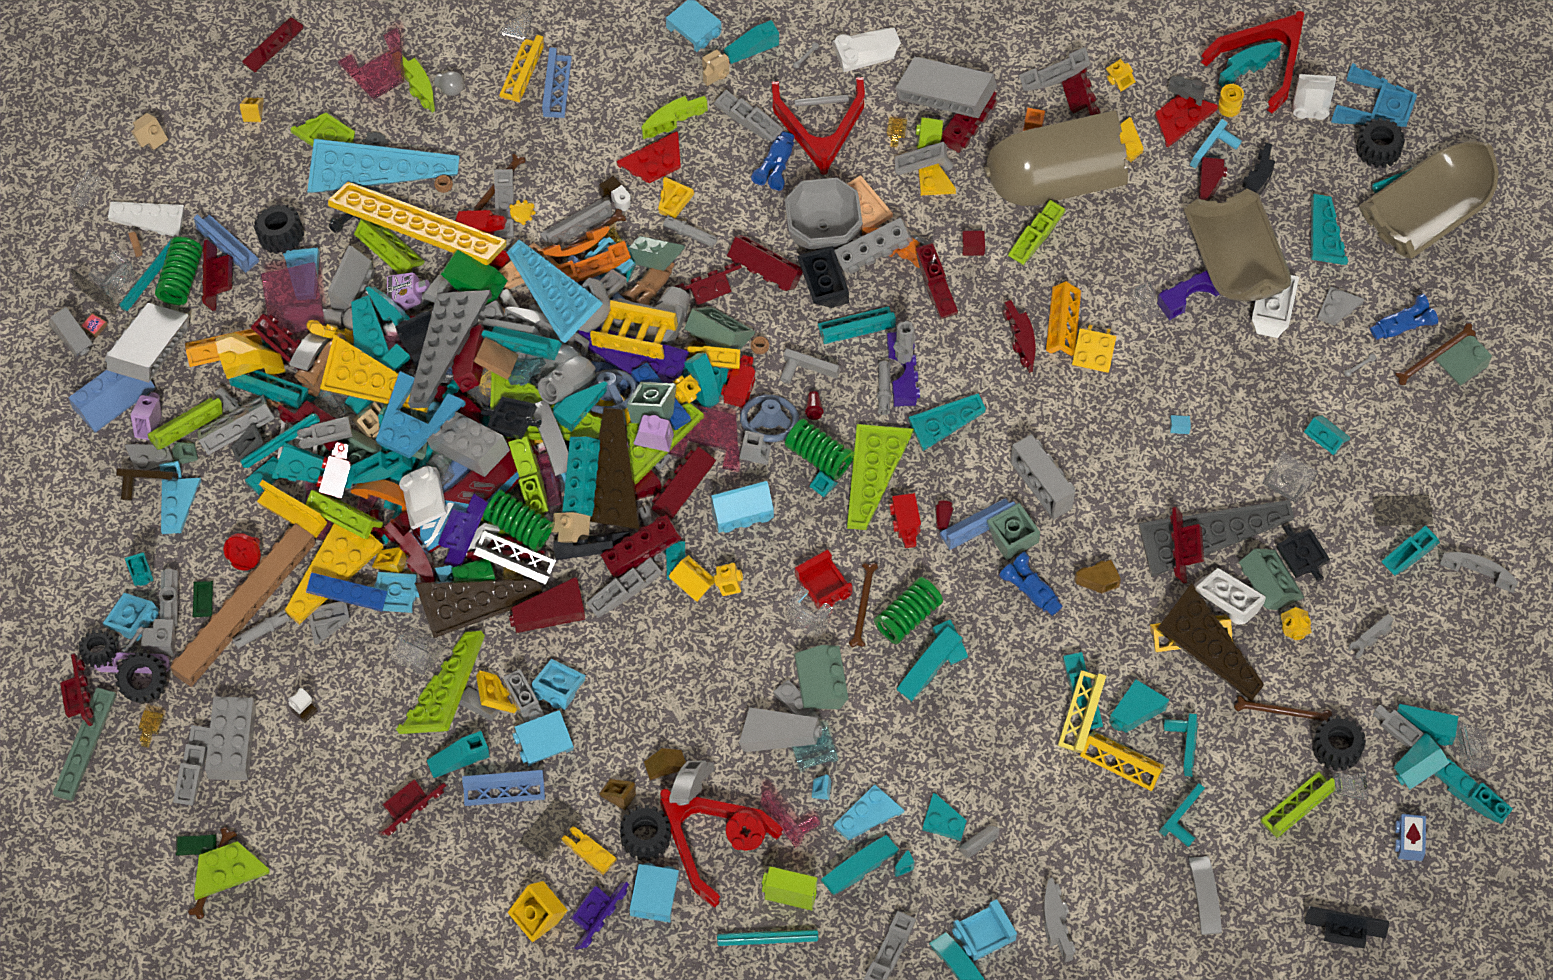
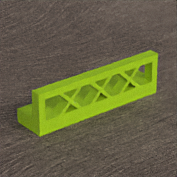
M361 219L354 235L398 274L411 273L413 267L424 264L425 261L388 228Z
M212 397L148 433V439L157 450L167 447L222 414L221 400L219 398L213 400Z
M311 490L305 504L320 513L323 518L363 539L369 538L373 527L381 528L383 522L333 496L319 493L317 490Z
M1320 772L1316 773L1263 817L1261 823L1276 838H1279L1333 793L1338 783L1333 778L1327 780ZM1319 779L1323 785L1319 789L1313 790V782ZM1300 793H1310L1307 799L1303 802H1298V795ZM1286 805H1295V809L1289 814H1284V807ZM1271 817H1281V820L1274 827L1268 822Z

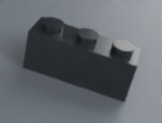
M833 246L797 256L813 304L834 308L849 303V291Z

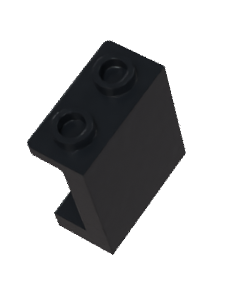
M430 311L418 313L415 317L401 321L395 326L397 335L406 352L410 355L416 370L431 319Z

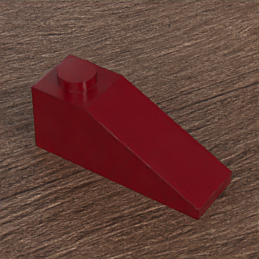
M1202 157L1199 199L1210 201L1222 184L1223 177L1227 176V167L1224 166V159Z

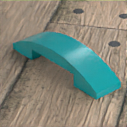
M946 932L929 943L938 957L944 960L958 980H985L967 954Z

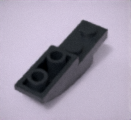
M1265 143L1264 150L1260 149L1257 158L1260 160V164L1256 163L1254 171L1250 170L1249 176L1244 177L1242 184L1245 190L1249 189L1259 194V196L1266 188L1275 166V160L1269 159L1273 145Z

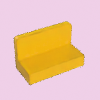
M689 555L682 559L669 575V578L696 602L715 584L714 577Z

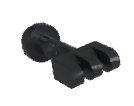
M346 213L338 220L336 218L330 220L329 228L334 233L343 230L342 225L351 218L355 217L358 220L362 218Z

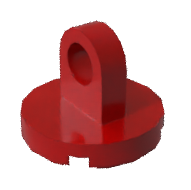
M243 533L231 535L224 543V555L227 560H230L234 568L248 571L260 561V540Z

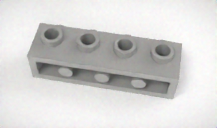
M898 218L834 251L842 269L846 273L851 274L860 270L859 267L865 264L871 265L875 263L876 259L881 256L887 257L898 248H906L913 239L905 222Z

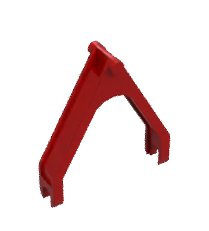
M1297 11L1296 14L1221 36L1203 52L1201 57L1204 59L1200 63L1207 67L1221 53L1268 39L1284 43L1288 48L1289 57L1283 86L1267 102L1270 106L1267 111L1273 114L1288 99L1305 14L1303 11Z
M856 77V98L836 132L827 137H815L809 134L780 99L779 81H771L774 114L789 133L795 136L794 139L818 167L820 174L826 175L864 109L865 89L863 77Z
M663 789L660 793V806L664 816H667L669 819L671 834L692 890L715 908L720 903V896L699 877L681 829L685 819L697 813L730 819L738 811L750 810L753 814L763 818L767 827V833L777 840L782 835L783 828L760 809L700 797L693 798L686 805L670 803L671 792L668 789Z

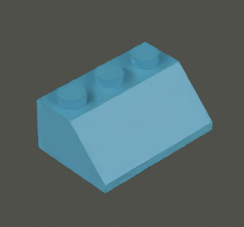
M767 481L711 496L712 515L718 533L731 532L738 527L746 528L753 523H764L774 518V508Z

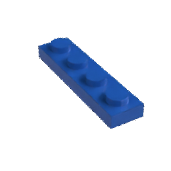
M648 363L631 372V376L638 385L640 382L663 383ZM676 398L674 412L669 420L674 430L691 421V417Z
M312 572L306 589V593L381 612L383 611L388 592Z

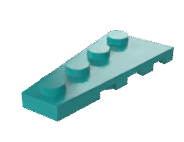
M1313 194L1311 197V260L1347 265L1349 261L1348 257L1345 256L1344 242L1341 241L1340 227L1337 226V216L1331 196Z
M367 295L351 302L354 347L379 361L389 351L371 298Z
M978 393L910 416L908 421L911 428L914 429L913 432L922 451H925L985 413L986 408Z
M285 443L272 478H287L289 481L302 480L315 484L318 481L319 475L323 476L325 469L321 468L324 457ZM349 469L344 488L350 489L352 482Z

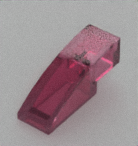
M547 453L536 455L548 507L562 504L560 476L554 475Z

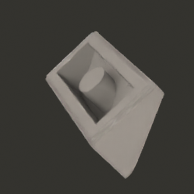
M470 687L463 692L459 702L460 705L490 721H493L499 712V709L481 705L479 692Z
M996 826L986 827L959 846V850L966 859L970 858L998 838L999 828Z

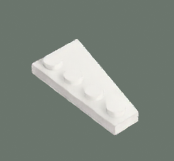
M111 202L108 218L109 221L127 226L133 225L140 227L142 230H151L164 236L165 234L173 236L174 238L180 237L185 208L184 205Z

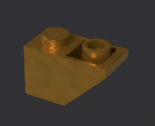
M1112 560L1106 562L1100 561L1095 566L1089 568L1083 567L1079 569L1075 574L1074 581L1077 585L1102 594L1119 588L1121 578Z

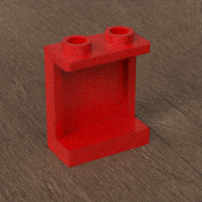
M828 549L795 567V577L819 611L830 609L835 602L846 600L852 594L853 585L847 583L832 561V554Z

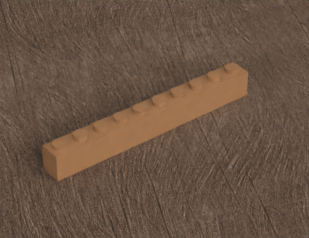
M297 524L289 528L282 540L274 544L268 556L263 557L259 566L248 574L247 580L236 588L234 595L223 603L220 611L210 618L207 626L199 630L193 642L188 643L184 652L173 660L171 664L173 675L192 687L230 644L232 638L236 637L316 544L314 535Z

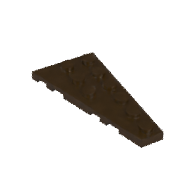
M604 407L598 438L600 440L594 509L590 522L639 530L641 525L639 523L633 468L629 454L630 447L627 440L625 412L621 409Z
M534 579L415 583L433 638L512 610V607L542 593L539 581Z
M1191 583L1156 630L1250 701H1253L1264 686V683L1251 665L1247 663L1239 648L1237 649L1229 634L1216 616L1212 614L1204 599L1200 597L1195 590L1196 588Z

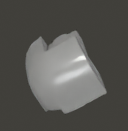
M588 278L582 287L602 301L603 305L578 329L584 332L595 331L606 320L611 310L610 299L603 283L599 280Z

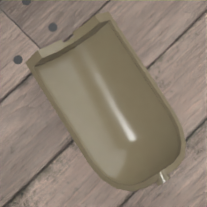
M1116 110L1010 135L1000 141L990 151L986 167H984L986 178L989 177L998 195L1010 203L1021 206L1040 205L1048 203L1050 200L1057 201L1127 185L1128 167L1123 159L1127 157L1125 143L1121 144L1119 135L1122 129Z
M1464 142L1436 152L1360 204L1359 208L1370 226L1374 225L1379 232L1377 236L1387 245L1390 243L1394 246L1398 254L1406 258H1414L1482 210L1492 199L1497 188L1499 174L1493 147L1486 142Z
M1246 189L1233 197L1227 198V202L1224 203L1196 199L1184 209L1211 281L1219 294L1231 300L1248 302L1272 297L1290 287L1291 275L1259 194Z

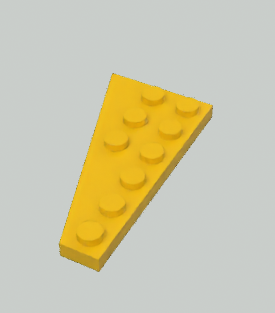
M334 334L320 389L388 404L399 374ZM410 395L402 405V408L410 409L408 404ZM411 408V410L427 413L428 408Z
M334 523L285 608L286 614L300 625L328 599L306 593L311 572L348 581L383 549V544L371 534L368 539H363Z

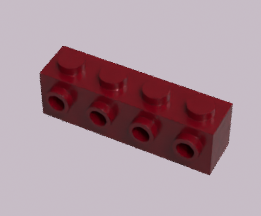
M993 92L979 118L956 113L943 131L941 142H944L948 148L958 153L963 148L966 149L970 143L971 136H975L979 130V125L987 120L989 111L994 110L997 106V92Z
M744 235L735 236L727 254V257L731 258L733 263L744 265L749 272L762 275L765 281L778 284V288L784 291L795 289L803 273L800 266Z
M262 314L250 328L290 363L302 341L300 339L296 341L292 337L293 333L284 326L282 328L278 325L279 320L272 314L269 316Z
M699 446L695 451L690 450L685 457L687 462L684 466L680 464L674 471L676 474L674 479L669 478L663 486L665 488L662 494L658 492L652 500L655 503L652 510L658 515L665 516L667 514L672 520L716 462L715 458Z
M666 514L656 518L650 525L641 527L632 536L623 538L613 548L606 549L601 554V557L613 577L619 578L632 568L644 563L650 557H654L677 543L682 538L674 523Z

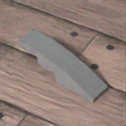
M725 90L714 102V105L729 117L772 143L784 131L780 125L757 106L753 108L742 98L738 100L728 90Z
M650 557L637 569L632 568L619 580L615 578L586 603L599 618L643 590L661 576L663 572Z
M191 726L183 763H180L173 803L194 806L206 763L210 728Z

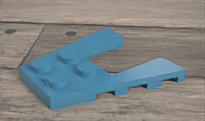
M1352 63L1347 81L1380 89L1379 96L1372 113L1337 105L1331 123L1365 125L1367 121L1370 122L1372 119L1378 120V118H1382L1385 121L1389 119L1391 123H1397L1396 126L1407 127L1417 94L1399 85L1394 86L1388 83L1387 79H1380L1372 75V72L1366 69H1359L1356 67V64Z
M400 371L376 442L410 459L427 442V439L433 433L436 434L440 430V426L453 418L455 412L460 407L463 408L466 403L464 400L448 393L428 424L399 410L410 395L415 378Z

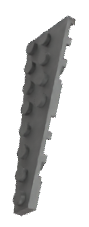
M490 290L437 293L408 401L410 409L429 408L438 392L437 387L445 380L448 368H452L456 354H460L470 336L471 328L477 324L481 311L484 312L487 300L491 299L492 294Z
M1290 500L1183 516V527L1196 524L1201 525L1204 556L1290 522L1294 519ZM1171 519L1139 523V530L1151 577L1174 569V566H1176V560L1173 557L1175 543L1171 535L1174 531Z

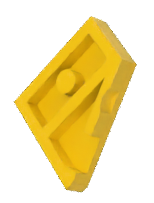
M1129 117L1120 124L1122 132H1120L1119 136L1121 144L1125 143L1126 159L1132 162L1143 153L1144 148L1132 118Z
M664 177L658 210L664 216L669 215L676 218L693 197L694 190Z
M479 671L476 679L481 705L515 713L517 708L507 698L509 693L503 687L499 677L495 674Z

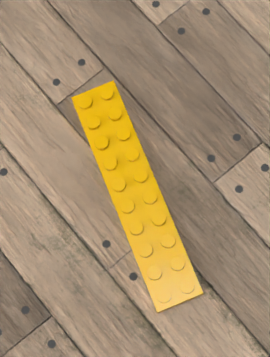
M351 182L343 185L328 200V206L452 253L459 250L487 266L506 247V240Z

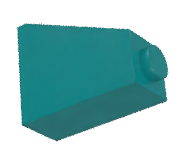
M1135 679L1112 712L1109 723L1115 730H1122L1127 733L1166 711L1169 699Z
M1425 733L1394 766L1397 772L1395 777L1401 786L1405 784L1410 790L1450 762L1435 741Z

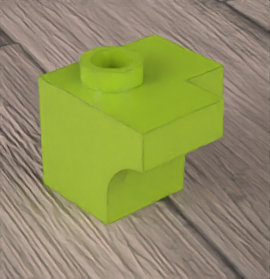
M921 118L920 124L916 125L915 135H918L917 150L928 145L940 143L943 120Z

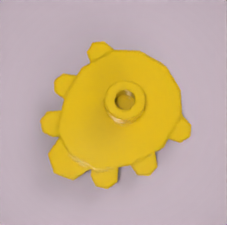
M517 200L516 204L509 205L512 219L522 225H525L528 220L531 221V215L536 214L533 210L535 208L534 204L528 203L527 200H523V203Z

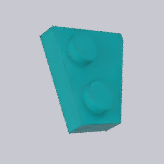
M933 793L922 830L961 841L967 820L937 794Z

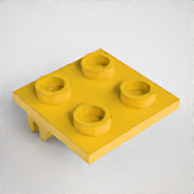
M1089 325L1087 330L1080 328L1072 365L1109 373L1117 336L1110 335L1111 329L1108 328L1106 334L1091 331L1093 325Z

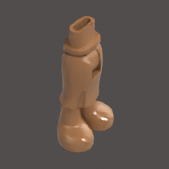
M672 262L664 271L649 268L643 278L637 281L632 289L623 292L621 296L625 300L634 303L650 305L651 299L656 296L657 292L668 281L675 266ZM642 292L643 295L637 299L639 294Z
M338 334V337L348 342L343 334ZM333 338L324 346L318 358L314 361L312 369L309 371L298 370L294 375L303 384V387L308 388V394L316 397L321 392L320 386Z

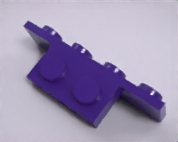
M473 494L466 511L452 509L438 544L442 547L450 548L444 562L446 566L457 567L463 563L488 504L486 500L477 494Z
M628 882L620 883L610 897L597 886L592 887L570 918L585 931L574 946L576 950L587 948L593 941L591 937L595 931L601 930L605 924L603 920L607 915L610 916L614 912L616 902L623 899L627 894Z

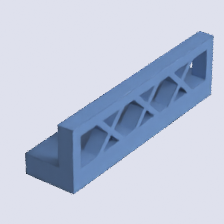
M549 48L542 109L543 117L565 118L572 56L557 55V48ZM557 61H567V65L560 69L557 66ZM562 74L565 80L559 84L555 78ZM560 89L564 94L557 99L553 93ZM558 104L562 111L551 112V108Z
M197 214L194 217L196 229L225 255L229 254L232 257V261L245 273L259 262L258 257L212 216L208 215L205 219H202Z
M1005 498L941 531L940 536L949 550L990 530L987 520L1016 504L1014 501L1009 503Z
M543 770L462 776L465 806L545 800ZM540 785V794L531 795L527 791L531 786ZM512 787H517L521 790L517 796H511L507 793ZM491 789H498L501 792L497 798H491L487 795ZM477 790L481 793L477 799L468 800V791Z

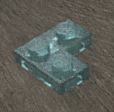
M544 358L516 361L511 376L508 378L510 384H519L520 386L527 384L530 378L541 371L540 369L546 364Z

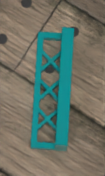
M888 306L818 323L817 326L823 344H829L894 328L896 317Z
M494 326L492 332L483 330L481 334L483 338L486 337L511 351L554 361L562 345L559 340Z
M257 370L249 372L250 376L243 374L229 379L231 386L259 396L264 394L267 399L298 410L309 392L308 388Z

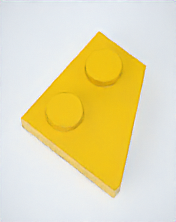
M939 164L918 169L921 196L956 194L955 186Z

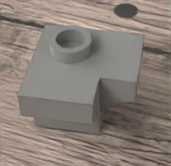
M745 431L739 459L767 465L771 446L763 441L764 434Z
M154 619L153 628H144L141 641L142 649L150 650L154 654L174 656L176 644L174 619Z

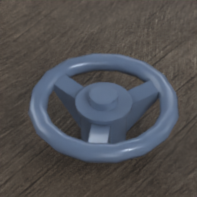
M604 369L595 372L594 382L590 387L604 381L607 382V392L601 399L604 401L612 400L615 405H595L590 411L603 414L604 407L625 410L627 403L638 387L635 379L626 371L618 369ZM623 379L629 382L631 386V393L624 401L620 395V388L617 386Z
M776 395L753 397L744 404L740 412V423L745 431L760 433L756 431L760 426L775 428L778 425L787 429L785 432L776 435L764 434V442L786 440L793 426L799 421V414L795 406L787 399ZM762 403L759 413L748 423L747 414L750 408ZM780 405L789 410L792 415V422L780 409Z

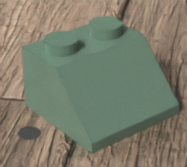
M639 236L629 249L636 265L664 271L685 249V246Z
M1467 336L1435 360L1461 386L1487 368L1492 355L1475 337Z
M640 382L627 403L631 423L640 424L643 415H656L661 419L670 420L674 412L676 384Z
M1020 503L987 520L994 542L1006 561L1039 543L1041 532Z

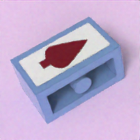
M1401 814L1399 821L1395 822V833H1398V840H1395L1394 850L1398 852V859L1422 861L1426 848V816Z

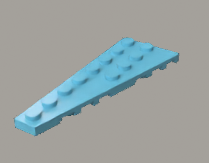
M314 139L307 192L317 193L339 190L347 182L365 187L437 178L440 175L455 176L458 175L460 156Z
M518 240L506 252L562 342L566 343L603 305L602 301L521 240Z

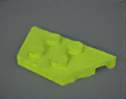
M328 113L321 114L315 119H309L305 121V124L298 127L293 126L290 129L292 134L312 147L314 139L354 143L355 139L354 130Z
M238 841L201 854L198 858L194 899L198 900L269 874V868Z

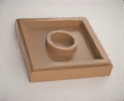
M485 337L474 362L508 380L519 354Z

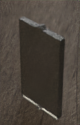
M73 268L70 270L75 287L113 316L117 314L116 307L110 296Z
M1429 495L1379 496L1372 498L1374 507L1372 513L1375 514L1376 526L1433 524V508L1430 505Z
M555 798L521 838L519 843L530 850L531 854L534 853L546 861L562 842L561 838L564 835H568L570 828L575 826L582 816L574 811L571 805H566Z

